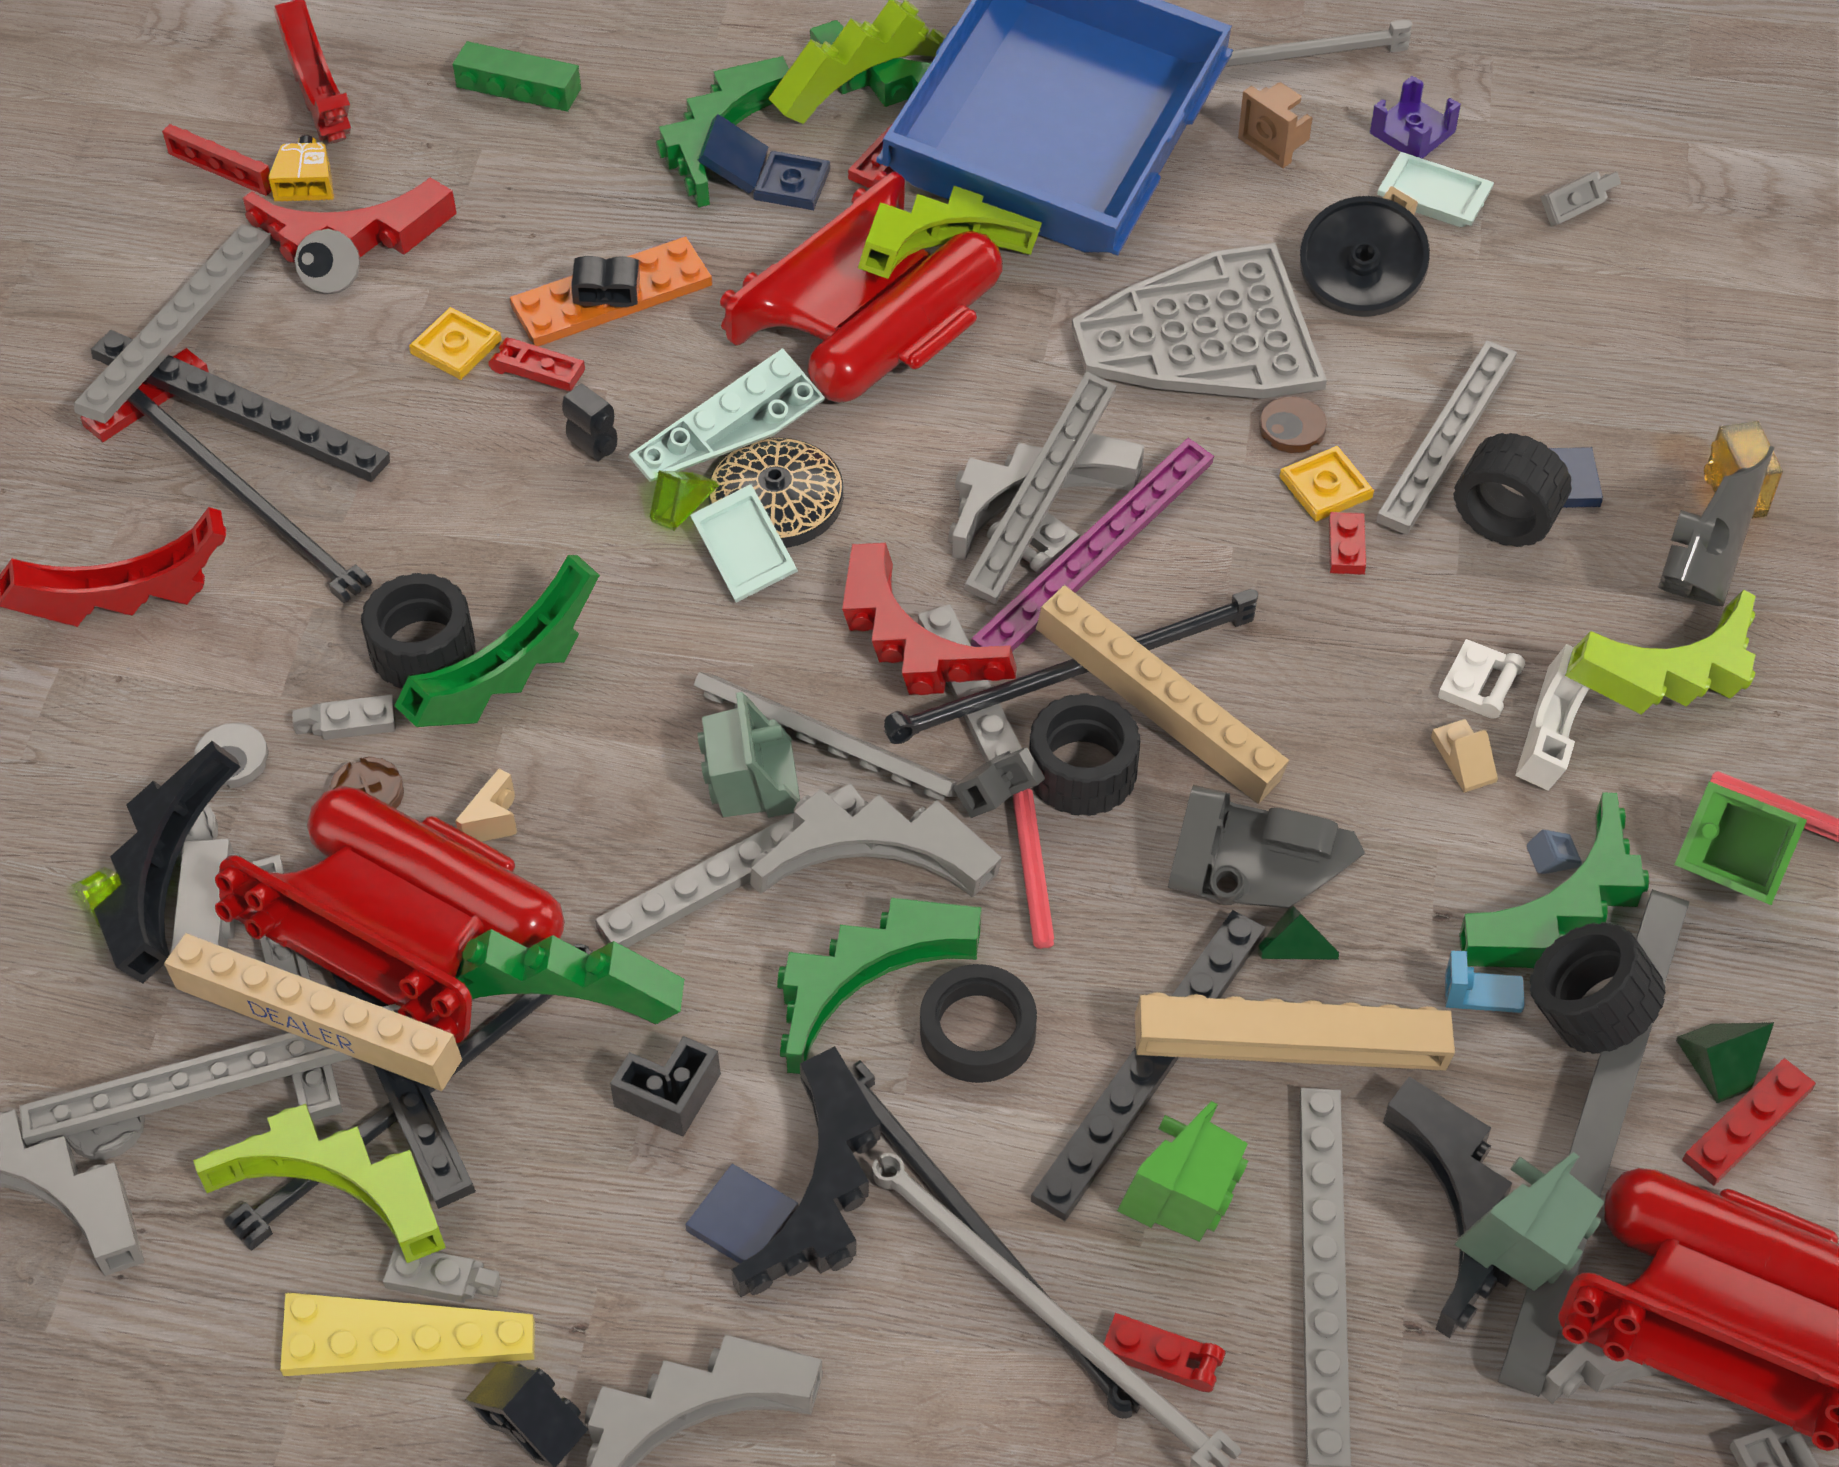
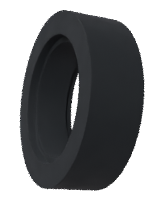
M985 964L960 966L941 975L926 991L920 1008L921 1043L930 1061L950 1077L972 1083L996 1081L1018 1070L1026 1062L1033 1050L1037 1025L1036 1004L1028 987L1012 973L1002 968ZM987 996L1000 1001L1011 1011L1016 1021V1028L1011 1037L996 1048L986 1051L967 1050L951 1042L944 1034L940 1025L944 1012L954 1002L962 998Z

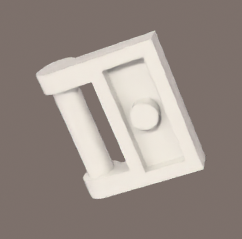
M1466 639L1440 688L1438 698L1488 718H1498L1504 708L1503 700L1515 676L1521 674L1526 664L1525 660L1518 654L1509 653L1506 655ZM1493 668L1502 671L1490 696H1480Z

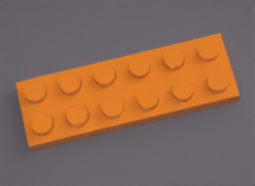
M685 236L627 256L639 260L640 284L637 305L616 307L606 303L599 306L575 304L572 299V276L509 298L511 307L532 344L541 346L712 286V276Z

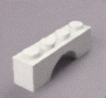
M1567 644L1548 666L1515 776L1548 791L1567 770L1575 741L1569 739L1570 729L1575 715L1590 689L1565 676L1574 648Z

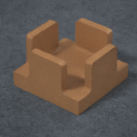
M1279 82L1270 89L1265 87L1260 91L1251 85L1243 91L1238 139L1281 168H1285L1292 162L1293 151L1310 139L1312 117L1306 114L1297 121L1298 116L1289 110L1301 102L1302 96L1283 83Z

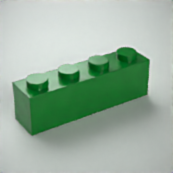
M466 41L453 62L457 88L568 112L581 90L579 65L469 41Z

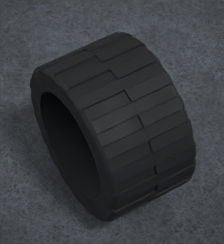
M1500 433L1493 437L1489 436L1484 439L1483 443L1479 444L1456 482L1453 498L1456 502L1457 511L1462 515V519L1475 532L1483 535L1486 539L1506 546H1531L1538 541H1542L1551 530L1571 493L1572 479L1566 464L1561 461L1558 454L1549 449L1544 443L1538 442L1529 436H1521L1516 433ZM1502 484H1504V485H1506V486H1509V487L1515 489L1516 491H1518L1519 493H1521L1523 496L1511 492L1510 490H1508L1507 488H1505Z
M412 573L411 575L398 576L391 581L383 583L380 588L374 590L363 606V613L361 614L362 630L373 668L385 682L391 683L395 687L403 688L409 676L431 673L452 666L475 653V636L466 597L457 585L452 584L450 580L444 577L441 578L430 573ZM432 621L446 625L440 633L424 641L402 642L392 639L396 632L412 623Z
M1089 693L1063 696V698L1054 700L1046 708H1043L1032 723L1029 751L1045 777L1042 782L1033 787L1036 794H1039L1047 805L1050 804L1056 810L1077 816H1092L1101 812L1106 813L1115 806L1121 805L1134 789L1139 763L1141 742L1140 734L1138 733L1139 727L1136 721L1133 720L1130 712L1122 708L1114 700L1111 701L1100 695H1089ZM1090 742L1106 748L1115 758L1097 767L1083 768L1063 762L1053 752L1069 743Z
M1607 922L1586 924L1583 927L1570 930L1569 933L1557 938L1550 947L1545 949L1540 959L1537 960L1529 982L1531 984L1530 994L1534 999V1003L1565 1044L1579 1052H1591L1592 1054L1617 1050L1619 1047L1628 1045L1635 1038L1644 1034L1659 1016L1658 1013L1663 1008L1664 995L1666 993L1663 983L1664 979L1632 933L1626 931L1624 927L1618 924L1612 925ZM1613 977L1602 989L1588 997L1582 998L1596 984Z

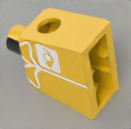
M303 135L298 139V143L280 146L269 174L274 201L334 200L331 169L325 144L317 143L316 139L312 136Z

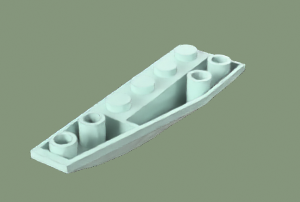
M782 348L631 452L629 458L649 482L774 436L824 401L825 397Z

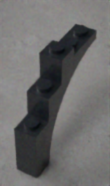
M213 741L207 744L163 785L152 781L126 804L137 833L110 856L121 885L94 908L116 968L142 984L164 965V962L170 955L165 939L164 921L167 889L175 862L186 837L203 809L217 791L241 767L235 756Z
M835 1046L800 1063L801 1082L812 1104L818 1130V1151L813 1175L800 1205L784 1228L758 1253L732 1269L733 1285L740 1298L748 1293L757 1295L764 1292L773 1284L775 1279L785 1274L793 1276L802 1272L812 1260L821 1274L829 1269L837 1271L844 1268L856 1256L857 1240L840 1211L843 1209L845 1212L852 1211L865 1202V1198L869 1197V1180L853 1153H865L877 1144L878 1140L881 1139V1122Z
M1408 1077L1388 1103L1383 1124L1407 1141L1429 1165L1446 1193L1455 1217L1459 1238L1488 1211L1509 1195L1512 1182L1482 1164L1491 1149V1145L1487 1143L1491 1127L1413 1078ZM1459 1249L1457 1280L1450 1297L1441 1311L1436 1330L1449 1339L1458 1326L1465 1330L1476 1314L1477 1308L1473 1305L1479 1296L1487 1299L1497 1282L1507 1287L1513 1277L1493 1264L1488 1268L1484 1267Z

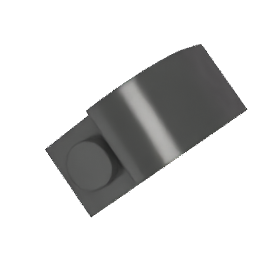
M1025 747L1013 753L1007 751L989 760L953 786V789L969 816L973 818L996 809L1011 795L1038 785L1045 777L1030 751Z

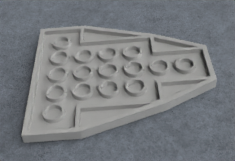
M1276 243L1211 252L1129 286L1072 319V331L1085 373L1087 371L1101 378L1155 389L1260 399L1324 390L1326 388L1327 380Z

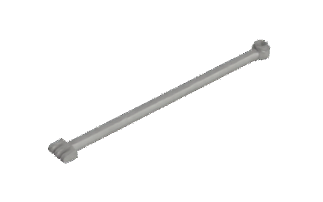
M1410 20L1391 21L1389 30L1233 50L1232 56L1225 67L1386 45L1390 52L1405 51L1409 48L1412 22Z
M893 1153L880 1155L882 1168L879 1167L878 1161L874 1160L873 1179L879 1187L896 1190L1195 1452L1190 1459L1191 1467H1213L1209 1461L1216 1467H1228L1230 1461L1220 1450L1224 1451L1232 1459H1236L1242 1453L1240 1447L1220 1429L1210 1438L911 1178L905 1172L904 1163L898 1155ZM882 1169L884 1173L891 1172L894 1173L895 1176L884 1177L882 1174Z

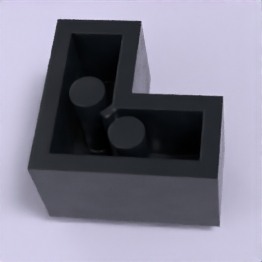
M683 1036L664 1067L629 1052L610 1082L614 1107L684 1137L721 1075L718 1050Z
M498 1362L465 1399L468 1405L490 1429L510 1434L535 1463L544 1466L557 1467L589 1430L578 1418L581 1415L578 1407L567 1398H560L552 1389L555 1386L553 1379L539 1368L532 1370L519 1363L514 1366Z

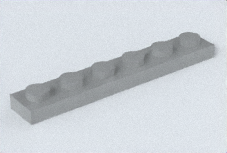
M951 604L918 614V624L928 631L950 641L971 646ZM988 680L966 681L962 683L947 682L955 700L991 688ZM1000 703L963 716L985 762L1007 751L1013 753L1022 749Z

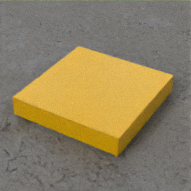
M449 307L409 345L410 354L461 380L502 341L501 333Z
M1338 446L1280 469V479L1315 522L1329 517L1330 512H1341L1373 498L1374 489Z

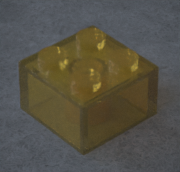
M1759 421L1719 426L1715 441L1711 444V454L1708 463L1704 466L1705 481L1707 484H1711L1714 493L1724 476L1732 475L1738 469L1750 468L1766 456L1771 445ZM1774 451L1752 518L1768 515L1783 473Z

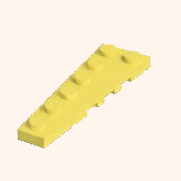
M285 1293L280 1370L283 1376L534 1360L535 1320L533 1314Z

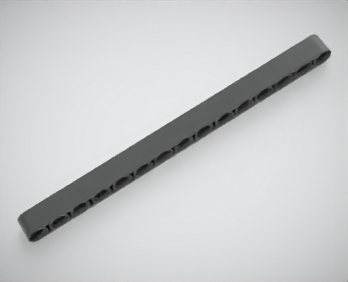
M1652 889L1636 940L1661 974L1665 985L1690 901ZM1653 1023L1644 1034L1635 1038L1628 1045H1623L1617 1050L1600 1053L1570 1148L1569 1155L1574 1152L1580 1157L1573 1165L1569 1174L1599 1198L1601 1197ZM1583 1237L1578 1248L1583 1252L1570 1271L1564 1269L1553 1284L1546 1281L1535 1291L1527 1287L1500 1372L1499 1383L1538 1397L1540 1396L1561 1329L1558 1320L1559 1313L1570 1285L1577 1276L1588 1239Z

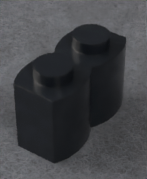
M581 256L574 259L571 284L573 303L582 306H599L606 303L616 307H630L638 304L640 284L639 260L625 256L609 259L597 256Z
M581 383L563 398L562 411L567 418L566 435L571 442L599 462L605 456L612 454L617 447L618 435L613 427L615 418L614 408L610 403Z

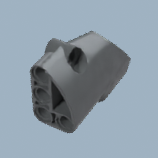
M1769 446L1766 456L1754 466L1738 469L1734 474L1724 476L1702 516L1683 510L1680 511L1671 541L1689 546L1686 548L1671 545L1658 588L1706 604L1724 606L1775 447Z
M1193 785L1170 873L1168 888L1212 898L1222 905L1238 903L1289 908L1337 876L1363 856L1365 851L1354 831L1338 828V824L1332 820L1283 808H1270L1267 811L1236 804L1230 801V793ZM1230 877L1237 882L1238 886L1233 892L1224 893L1217 888L1218 881L1222 878Z

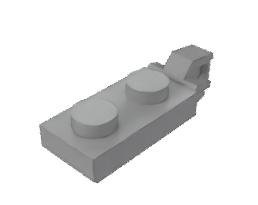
M1599 171L1588 173L1541 196L1540 198L1550 225L1561 224L1605 202L1606 198H1608L1606 191L1621 184L1618 173L1605 174L1601 177Z
M392 694L324 702L312 705V708L306 707L292 710L293 726L296 735L313 733V735L323 736L324 740L394 732L396 730L395 707Z
M395 1245L383 1283L385 1288L389 1290L464 1303L465 1299H474L475 1293L497 1297L502 1281L499 1272L485 1269L482 1262L471 1258L435 1252L407 1263L401 1247Z

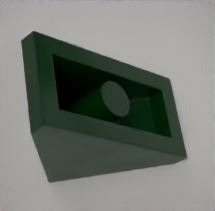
M1294 905L1289 907L1258 945V955L1261 959L1339 960L1338 950Z
M1775 1022L1709 1024L1678 1036L1676 1041L1718 1104L1749 1092L1752 1089Z

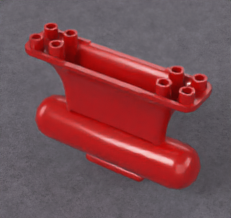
M881 171L875 177L873 187L869 190L859 188L852 197V205L778 263L772 264L759 275L754 272L749 273L743 281V288L738 292H734L731 289L727 290L720 300L721 307L725 309V318L722 321L721 328L726 331L727 340L734 345H741L758 331L771 327H790L823 340L814 349L808 361L807 372L810 381L822 393L825 399L838 403L848 402L861 396L901 362L907 364L911 369L921 368L975 323L977 314L968 307L998 281L1003 269L999 247L987 235L975 231H967L955 235L933 254L921 249L907 256L894 268L889 279L858 269L862 252L880 202L904 210V177L897 172L887 174Z
M340 786L324 792L311 807L307 829L311 843L327 856L326 859L296 872L272 873L263 870L240 856L230 855L220 863L219 873L215 876V883L219 888L220 901L215 904V911L223 921L231 922L234 919L245 924V929L251 937L261 939L266 936L283 947H289L388 1005L396 1004L400 1006L399 1014L452 1033L456 1043H460L469 1035L471 1024L472 995L466 985L456 978L467 942L492 929L530 948L552 935L561 939L565 925L561 904L548 891L513 873L515 863L509 856L437 817L429 816L424 821L419 822L361 789Z
M1637 1168L1623 1172L1606 1193L1604 1221L1611 1233L1625 1246L1652 1256L1654 1259L1638 1279L1627 1285H1621L1593 1273L1577 1275L1570 1285L1559 1313L1558 1320L1563 1328V1336L1575 1344H1582L1587 1341L1601 1347L1604 1354L1611 1360L1625 1361L1629 1359L1640 1365H1648L1792 1427L1793 1430L1811 1437L1813 1444L1819 1449L1825 1451L1839 1449V1244L1837 1234L1831 1229L1732 1189H1724L1717 1195L1656 1169Z

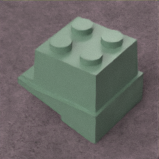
M743 692L736 693L738 708L702 717L704 732L697 733L701 754L705 756V762H701L705 784H708L712 805L719 804L723 817L766 812L768 818L794 813V808L800 801L791 737L781 727V724H778L775 719L768 720Z
M1576 1153L1570 1154L1546 1174L1519 1156L1510 1170L1530 1183L1531 1186L1520 1185L1462 1234L1454 1245L1484 1267L1488 1268L1493 1264L1535 1291L1546 1281L1553 1284L1564 1269L1570 1271L1583 1252L1578 1248L1583 1237L1585 1239L1590 1238L1601 1222V1218L1596 1215L1604 1201L1569 1174L1573 1165L1580 1157Z

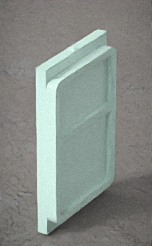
M1400 152L1387 176L1382 181L1377 195L1384 197L1390 186H1393L1418 202L1416 213L1458 227H1464L1473 224L1480 209L1484 206V202L1491 192L1494 182Z
M751 484L690 515L736 603L798 572Z

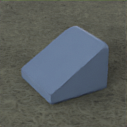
M1542 829L1527 843L1528 852L1539 874L1579 868L1582 865L1570 834Z

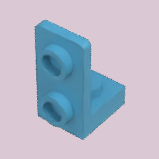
M1451 950L1445 972L1446 1008L1521 1013L1524 1009L1523 977L1474 973L1473 967H1467V951Z

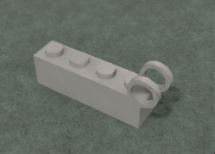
M229 839L191 840L184 842L171 953L185 933L224 948L228 946V939L234 938V920L225 922L215 911V904L220 901L219 888L215 883V876L219 873L220 863L230 855L240 856L239 853H234Z

